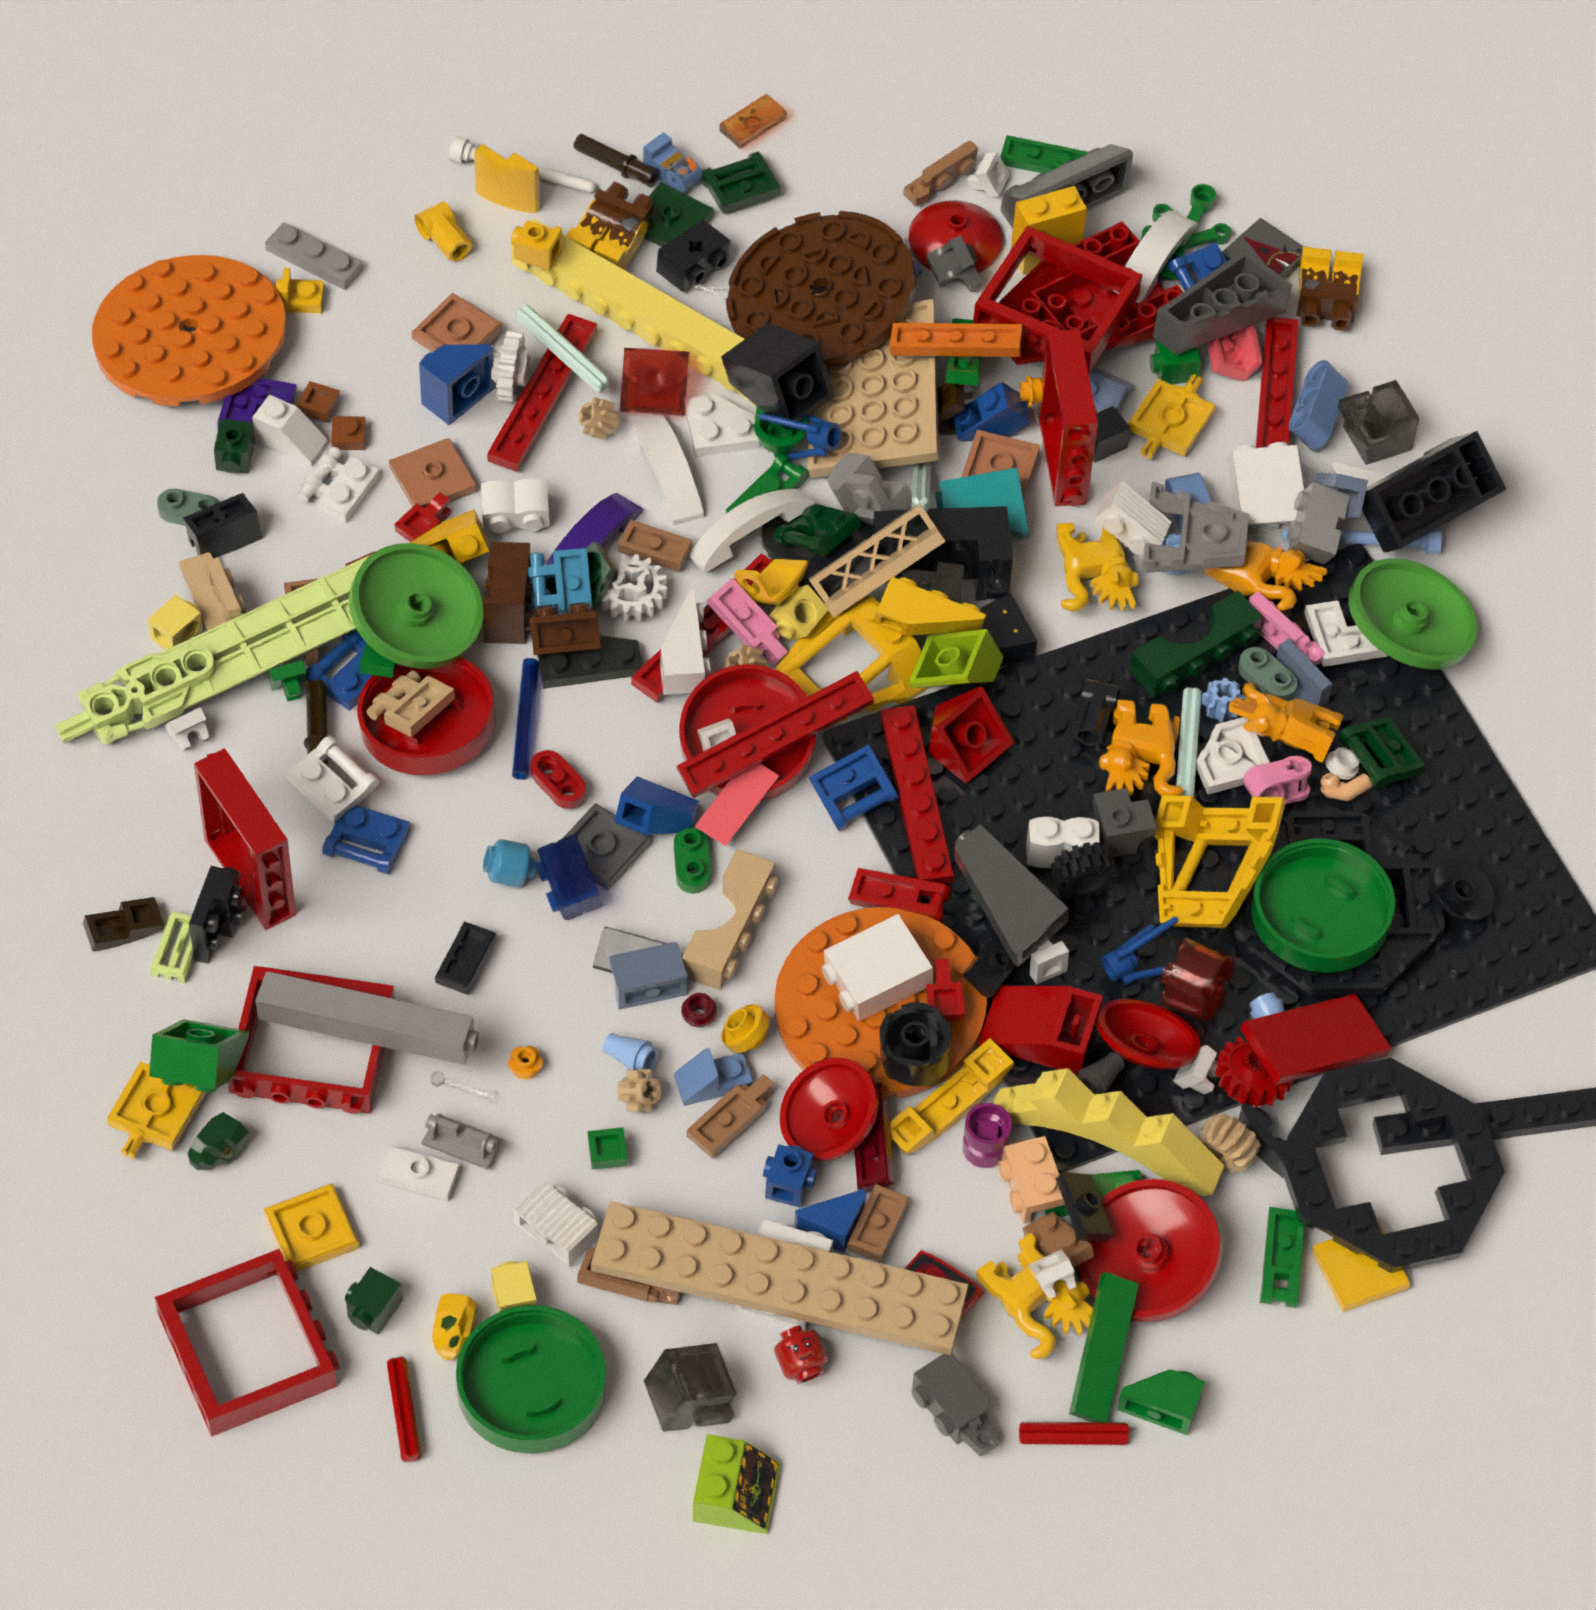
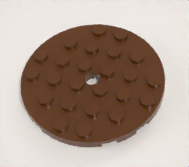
M839 211L838 215L821 216L820 212L794 218L796 223L780 230L775 227L762 235L738 260L728 281L729 291L728 298H726V309L731 326L738 336L746 339L767 323L776 325L819 342L827 368L854 360L879 346L890 337L893 323H902L910 310L916 291L914 263L911 253L905 246L901 236L884 222L856 212ZM825 286L828 287V292L825 290L823 292L813 294L816 288H823Z

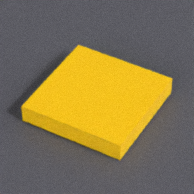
M332 1183L264 1208L265 1217L285 1261L291 1259L297 1272L359 1249L357 1237Z
M1379 1224L1381 1233L1384 1234V1232H1383V1230H1382V1228H1381V1226H1380V1224ZM1332 1239L1312 1247L1311 1252L1342 1312L1409 1289L1410 1282L1404 1270L1389 1273L1377 1266L1378 1262L1360 1252L1357 1255L1332 1241Z

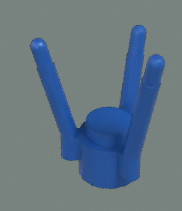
M764 413L758 415L761 420L807 431V441L815 448L785 454L791 460L812 456L827 457L829 450H835L840 444L841 430L837 423L827 422L812 415L808 416V422L813 425Z
M1174 916L1156 928L1154 924L1148 925L1117 949L1102 956V965L1112 981L1122 979L1123 983L1127 985L1137 979L1173 972L1175 968L1172 965L1134 972V968L1138 966V960L1134 951L1175 925L1179 921L1178 917Z

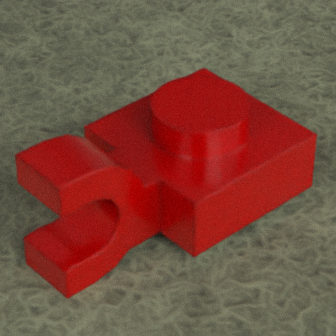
M439 492L425 508L416 503L394 524L395 531L409 542H412L441 524V521H444L452 514L451 509L447 507L450 499Z
M949 958L935 959L936 984H926L927 1003L936 1007L946 1021L965 1020L962 981L951 982Z

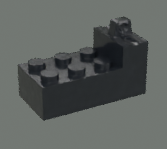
M1478 431L1453 437L1424 452V456L1366 488L1362 511L1383 553L1405 547L1507 490Z
M1007 506L929 509L926 513L946 542L894 576L897 579L907 578L923 583L939 580L962 581L973 579L975 601L998 599L1008 594L1010 591L1013 554ZM909 510L874 511L872 535ZM918 514L907 522L905 534L918 537L929 528ZM901 526L893 532L900 533ZM886 536L881 539L877 553L890 556L896 552L899 538ZM903 540L902 547L909 543L910 540ZM876 558L875 565L881 562L882 559Z

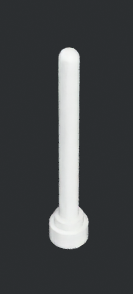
M455 136L450 146L449 160L463 163V161L469 162L470 159L474 160V151L477 148L474 147L473 143H469V139ZM500 155V156H502V157L505 158V159H508V158H509V157H507V156ZM535 165L539 168V179L587 193H592L596 189L595 183L591 180Z

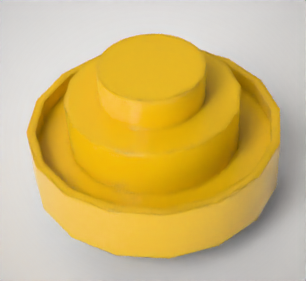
M756 1004L746 1005L735 1010L725 1022L721 1032V1041L733 1053H742L760 1047L766 1039V1032L769 1026L768 1014Z

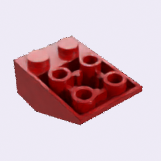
M1000 986L992 1001L978 1047L990 1038L1006 1055L1058 1070L1069 1068L1073 1074L1077 1075L1078 1071L1083 1069L1097 1027L1096 1019L1102 1006L1103 996L1071 986Z

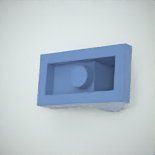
M706 1048L674 1072V1078L684 1106L723 1097L736 1085L746 1084L750 1087L753 1084L743 1052L713 1059L710 1048Z

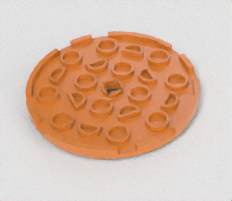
M188 255L158 260L127 276L109 292L99 306L92 325L94 353L97 363L106 378L122 392L134 398L139 395L152 399L153 404L164 406H180V402L199 400L201 405L224 399L225 396L242 391L261 378L270 369V362L276 353H281L286 338L285 309L274 285L263 274L247 264L212 255ZM184 325H186L187 328H188V327H195V328H196V329H195L194 331H192V332L183 331V330H184Z
M872 907L835 916L806 934L792 949L780 970L775 989V1014L782 1042L792 1059L802 1070L823 1059L846 1058L866 1069L874 1079L875 1084L879 1082L884 1084L887 1089V1096L897 1095V1098H903L926 1091L940 1084L964 1064L963 1060L972 1053V1049L984 1028L987 1014V998L982 996L962 975L975 958V955L968 945L950 928L931 917L891 907ZM899 914L932 965L933 984H936L935 959L949 958L951 982L962 981L965 1020L947 1021L952 1031V1060L946 1073L933 1086H908L888 1078L880 1057L879 1032L884 1018L890 1012L891 1014L907 1003L919 1002L928 1004L926 989L859 1022L852 1011L847 1012L844 1009L838 996L840 991L835 984L829 985L821 969V966L825 965V949Z

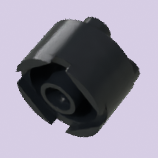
M912 1002L902 1005L901 1009L892 1014L890 1012L882 1021L879 1032L880 1057L886 1076L908 1086H933L937 1084L948 1070L952 1060V1031L949 1022L945 1020L941 1012L932 1005Z

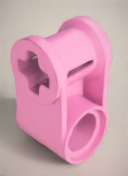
M1290 756L1283 760L1256 765L1245 773L1243 785L1252 797H1283L1286 800L1285 804L1303 801L1310 794L1307 778L1311 774L1312 765L1308 759L1301 756Z

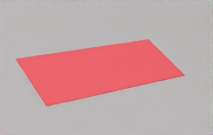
M758 764L730 779L695 827L726 846L779 775L764 765Z

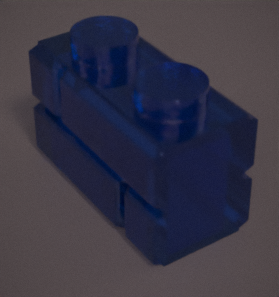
M570 835L558 840L556 843L552 842L538 848L537 852L541 861L536 862L535 866L541 881H549L552 891L546 893L553 912L560 911L564 920H570L582 915L584 912H590L604 905L576 835Z

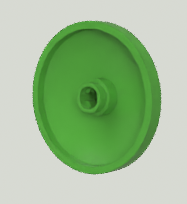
M401 543L376 551L362 563L350 587V614L361 637L381 656L406 667L431 669L453 663L471 648L482 627L483 601L476 582L458 561L430 546Z
M1390 558L1377 560L1368 564L1359 572L1350 588L1349 608L1357 627L1376 648L1399 662L1424 669L1447 668L1463 660L1476 641L1478 623L1469 600L1447 577L1428 566L1405 559Z

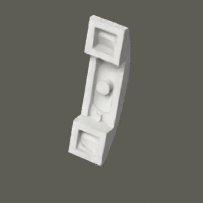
M1169 210L1151 226L1125 266L1142 274L1140 295L1136 302L1139 303L1148 297L1156 285L1159 273L1179 245H1185L1197 228L1198 222Z
M660 414L631 422V428L641 451L645 450L661 488L662 501L672 525L704 517L701 500L688 462L666 418Z
M798 489L777 490L754 497L738 505L717 520L695 544L688 555L689 559L706 573L733 557L729 545L778 515L785 521L790 522L801 515L805 508L814 505V501Z

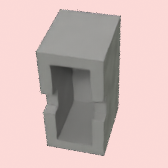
M1315 482L1304 491H1300L1294 504V509L1298 510L1296 519L1292 521L1287 532V539L1290 540L1288 550H1299L1305 555L1306 559L1323 565L1336 555L1342 532L1336 529L1337 521L1345 519L1350 495Z

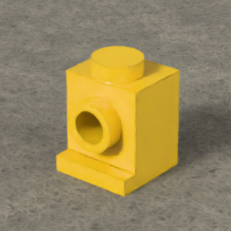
M526 220L523 227L516 226L511 236V244L514 245V259L549 271L562 250V227L555 226L552 229Z

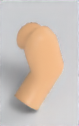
M1333 773L1325 774L1320 780L1322 785L1320 788L1321 792L1326 797L1346 802L1372 788L1369 777L1364 773L1348 783L1340 782L1339 777Z

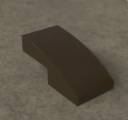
M155 897L123 901L120 903L119 910L85 915L83 921L92 952L128 944L152 935L164 928V922Z

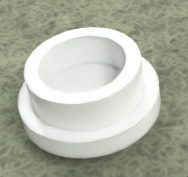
M1337 748L1335 751L1330 752L1325 759L1329 772L1337 775L1339 779L1349 780L1358 773L1359 760L1347 748Z

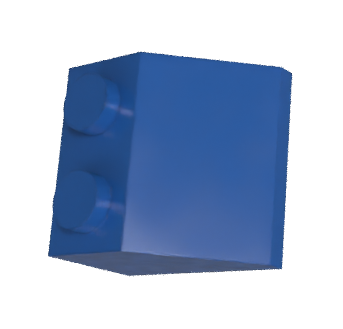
M489 344L441 345L434 352L426 354L419 363L421 404L446 424L450 425L495 389V382L491 379L494 362L493 347Z

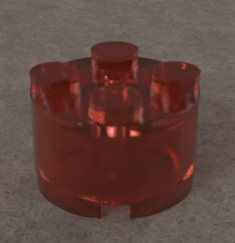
M1185 938L1179 947L1175 963H1168L1162 973L1161 982L1166 984V987L1161 997V1003L1202 1021L1206 1019L1209 1021L1217 1013L1225 999L1227 992L1222 989L1225 979L1232 980L1235 961L1234 958L1225 953Z

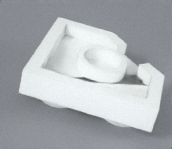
M717 394L683 398V407L695 457L759 448V438L754 431L755 419L754 415Z
M1242 717L1216 724L1206 747L1204 750L1202 749L1196 762V770L1207 794L1242 786L1243 777L1251 767L1270 763L1257 734L1243 728V725L1249 719Z

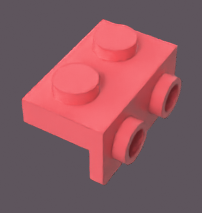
M1255 325L1207 343L1213 373L1245 382L1262 364V355Z

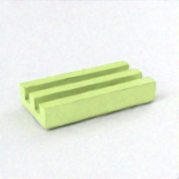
M171 911L150 969L151 976L158 977L161 974L165 976V979L172 980L175 977L178 978V982L186 983L194 960L191 938L180 968L176 967L190 931L189 921L191 915ZM178 922H182L183 925L168 966H165L163 962Z

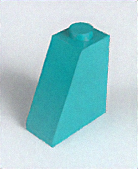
M1017 467L939 481L941 491L935 492L937 509L1007 506L1010 536L1022 539L1030 538Z

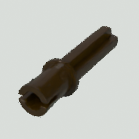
M579 134L573 143L574 149L620 171L621 176L624 178L630 177L648 187H653L658 180L659 169L641 162L634 154L627 156L584 134Z
M319 679L315 681L310 680L306 684L307 737L304 739V747L307 749V755L316 749L319 743L327 737L326 686ZM328 758L323 761V763H325L327 766Z

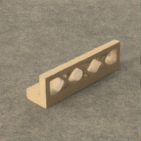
M919 503L809 578V581L825 602L829 612L835 617L890 580L891 576H896L946 541ZM919 514L929 529L918 537L906 535L907 522ZM901 526L900 533L893 532ZM886 536L899 538L897 551L890 556L877 553L879 541ZM903 540H910L909 543L902 547ZM871 546H873L872 552L865 551ZM858 555L871 557L869 570L863 574L849 572L851 560ZM876 558L882 559L881 562L875 565ZM846 564L845 571L837 570ZM830 574L843 576L841 589L829 597L819 582ZM848 577L855 578L852 582L847 584Z

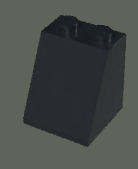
M765 324L721 356L729 383L768 415L800 422L835 397L819 342L776 325ZM780 425L782 428H784V429H786V430H789V429L792 428V427Z

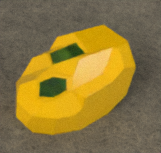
M448 1293L440 1297L432 1340L436 1353L444 1360L453 1361L458 1358L464 1342L475 1328L478 1312L477 1302L469 1296Z

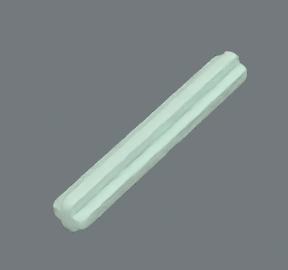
M523 305L517 310V321L591 388L601 393L609 387V377L531 306Z
M927 462L924 465L916 463L913 466L912 508L920 503L924 510L928 512L930 509L931 465Z
M1187 687L1183 690L1176 786L1183 788L1181 796H1192L1194 798L1201 690L1199 688Z

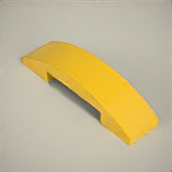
M990 1038L963 1060V1068L914 1109L908 1106L890 1121L891 1140L906 1155L924 1147L960 1121L998 1085L1014 1066V1062Z

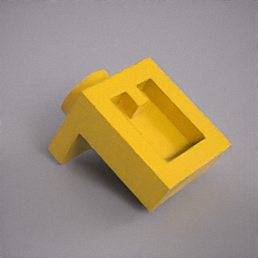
M284 268L283 278L277 279L276 289L282 299L285 312L321 314L324 281L292 279L291 268Z

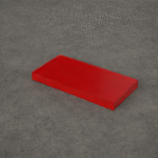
M1356 994L1244 1021L1240 1028L1276 1085L1387 1056L1392 1049Z

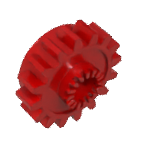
M1240 1036L1236 1038L1235 1044L1231 1042L1225 1044L1224 1050L1220 1051L1216 1062L1215 1076L1221 1077L1218 1085L1224 1088L1229 1097H1232L1241 1104L1247 1102L1255 1107L1273 1106L1276 1099L1284 1100L1294 1081L1276 1085L1249 1042H1245Z

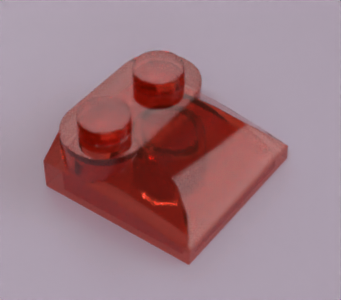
M624 347L620 412L685 416L689 377V352Z

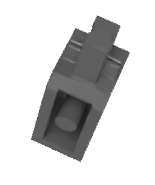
M953 1353L951 1355L942 1354L914 1372L912 1396L921 1408H927L934 1416L936 1427L944 1436L949 1435L956 1445L964 1441L980 1457L998 1446L999 1438L987 1419L990 1398Z

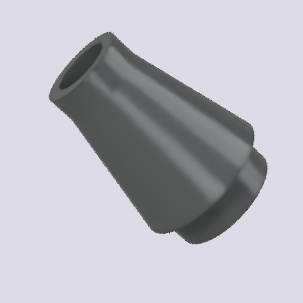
M1111 1052L1104 1058L1079 1070L1077 1078L1094 1095L1107 1093L1118 1074L1124 1069L1125 1064L1118 1054Z

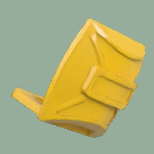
M774 559L761 574L752 570H737L734 573V577L756 603L781 605L784 599L791 597L799 588L798 583L802 580L809 563L806 560ZM746 579L754 581L753 584L750 586Z

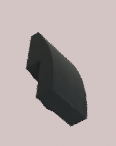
M1246 1102L1241 1106L1238 1121L1246 1124V1127L1255 1133V1138L1260 1143L1259 1152L1257 1153L1259 1158L1274 1172L1284 1178L1277 1155L1285 1140L1272 1136L1274 1121L1271 1120L1264 1110L1258 1107L1254 1108Z

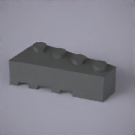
M1244 250L1158 309L1153 338L1174 354H1180L1285 313L1288 307L1292 284Z

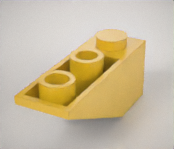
M475 509L442 522L410 542L438 549L459 563L489 552L488 537Z
M891 576L876 611L874 623L905 636L982 630L986 614L982 613L975 605L969 603L959 604L949 600V597L940 591L931 590L929 592L919 588L910 579H897Z

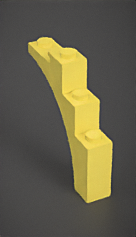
M1069 1068L1042 1072L1037 1082L1033 1084L1000 1088L993 1100V1104L1000 1105L1009 1113L1012 1125L1041 1126L1093 1140L1137 1161L1164 1180L1189 1188L1198 1196L1213 1194L1225 1166L1174 1114L1146 1117L1121 1091L1094 1095Z

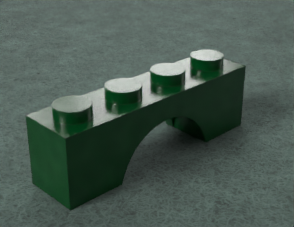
M1237 590L1212 605L1208 624L1210 633L1206 637L1188 644L1173 643L1157 637L1132 652L1129 672L1154 699L1163 693H1171L1180 683L1188 678L1200 676L1207 667L1217 661L1223 662L1243 646L1248 647L1255 643L1260 637L1263 616Z

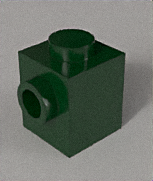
M220 419L214 446L216 470L228 473H249L255 446L253 422Z
M372 1267L367 1270L359 1283L354 1282L349 1287L345 1295L347 1316L350 1322L361 1330L366 1331L369 1329L378 1335L403 1301L401 1283Z

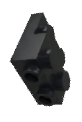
M210 866L189 921L194 961L208 964L212 951H218L222 936L232 938L236 926H242L246 915V906L242 905L244 887L239 884L241 873L234 868Z

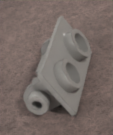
M438 1113L436 1116L429 1115L425 1125L428 1131L421 1144L488 1169L502 1142V1138L449 1119Z

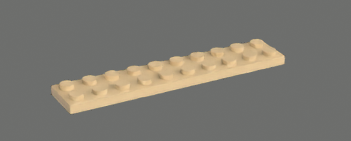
M614 1201L609 1203L591 1262V1271L947 1355L952 1354L968 1291V1284Z

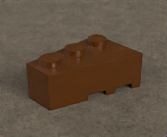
M490 541L487 565L488 578L485 581L486 597H483L485 643L525 644L526 631H531L529 613H533V611H527L528 604H531L530 598L534 597L533 585L530 584V579L528 578V568L531 567V543Z

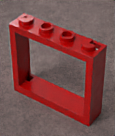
M1026 226L976 301L973 324H1022V346L1042 355L1045 353L1047 332L1063 331L996 302L1027 253L1120 292L1090 340L1082 339L1089 374L1139 297L1142 274L1135 272L1131 268L1109 261L1100 255H1095L1078 248L1074 244L1052 237L1043 231Z
M1080 329L1047 332L1041 378L1043 398L1042 403L1038 404L1037 415L1054 506L1072 505L1074 507L1087 504L1098 420Z
M224 748L216 753L207 754L206 758L194 763L204 840L222 867H231L241 873L239 884L244 887L243 898L263 928L268 930L296 916L288 839L227 750Z
M254 966L238 1027L239 1030L249 1031V1038L232 1079L228 1082L229 1093L236 1094L242 1098L260 1097L271 1099L281 1104L288 1102L301 1103L316 1109L324 1107L342 1109L351 1114L359 1112L371 1113L385 1047L372 1045L363 1088L246 1072L259 1019L255 1001L266 971L395 999L394 985Z
M280 1248L154 1297L158 1317L211 1437L337 1387L335 1371L340 1370L336 1355L333 1350L326 1351L322 1342L326 1340L323 1327L319 1319L312 1321L308 1312L312 1310L309 1296L305 1289L298 1290L295 1283L298 1280L296 1268L291 1259L285 1261ZM277 1275L318 1366L218 1405L178 1313Z

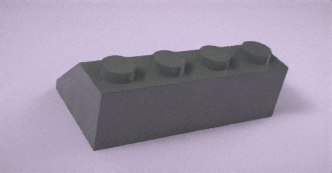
M1109 144L1101 149H1092L1085 156L1075 161H1066L1059 168L1049 173H1040L1025 184L1010 187L1003 193L1001 213L1013 229L1016 202L1075 186L1086 208L1127 190L1133 153L1128 148Z

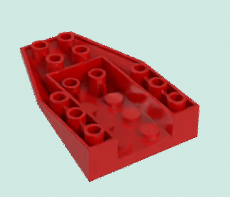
M1121 221L1074 245L1125 267L1140 241L1126 224ZM1042 260L998 303L1063 331L1080 329L1081 338L1089 341L1119 294L1113 292V289ZM1157 281L1155 287L1145 300L1134 303L1105 350L1155 339L1153 338L1158 309L1183 293L1181 288L1176 284L1165 290ZM1024 346L1021 347L1020 357H1010L1016 365L1044 361V355Z

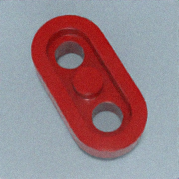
M543 750L532 757L530 762L531 777L556 805L561 808L572 809L584 802L586 797L585 781L559 753L552 750ZM550 770L552 773L545 774L543 771ZM565 793H573V795H564V794H565Z

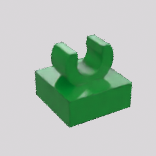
M303 660L269 670L268 679L272 691L283 688L287 702L301 698L299 683L305 682L306 678Z

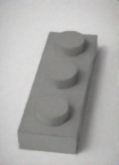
M285 222L265 242L266 251L343 290H346L363 270L362 261Z

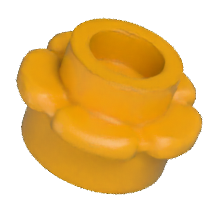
M1026 376L1025 382H1020L1019 385L1021 402L1027 401L1028 407L1032 408L1033 404L1042 403V383L1040 377L1031 378V376Z
M533 1046L516 1047L511 1051V1058L508 1060L509 1069L520 1079L535 1077L543 1066V1058L540 1057V1051ZM523 1059L529 1060L528 1062H522Z

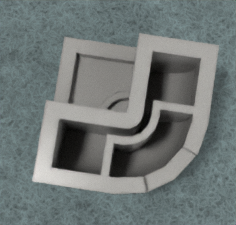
M847 452L829 474L828 484L843 510L857 514L859 520L873 526L874 511L912 509V493L907 484L883 480L869 455Z

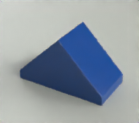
M858 1190L795 1210L794 1228L805 1232H819L828 1239L833 1240L832 1249L844 1253L866 1205L865 1190Z

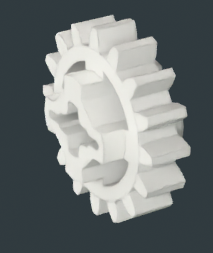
M507 331L504 337V345L496 346L491 379L497 382L498 400L515 402L519 386H526L531 353L525 350L524 332Z
M625 554L621 555V562L618 563L610 559L616 568V572L610 584L612 583V589H609L608 586L601 601V609L607 610L611 608L612 618L616 617L619 613L623 614V620L626 622L630 615H635L637 621H641L643 613L650 617L654 616V607L661 609L663 607V599L667 598L666 575H661V566L651 567V558L649 557L644 562L639 561L638 554H635L632 560H628Z

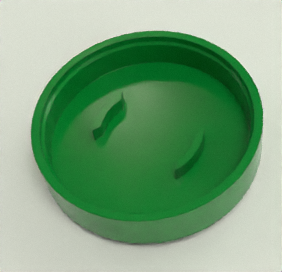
M1332 839L1301 840L1279 849L1266 861L1255 882L1251 903L1252 920L1263 943L1276 956L1287 963L1314 972L1345 971L1368 961L1385 943L1394 916L1395 895L1391 881L1384 869L1376 860L1361 849Z
M541 1305L512 1307L485 1319L471 1332L464 1342L456 1364L457 1397L461 1411L469 1425L478 1435L491 1444L518 1453L533 1454L552 1451L578 1439L590 1428L599 1415L606 1394L604 1355L593 1333L572 1315L559 1309Z

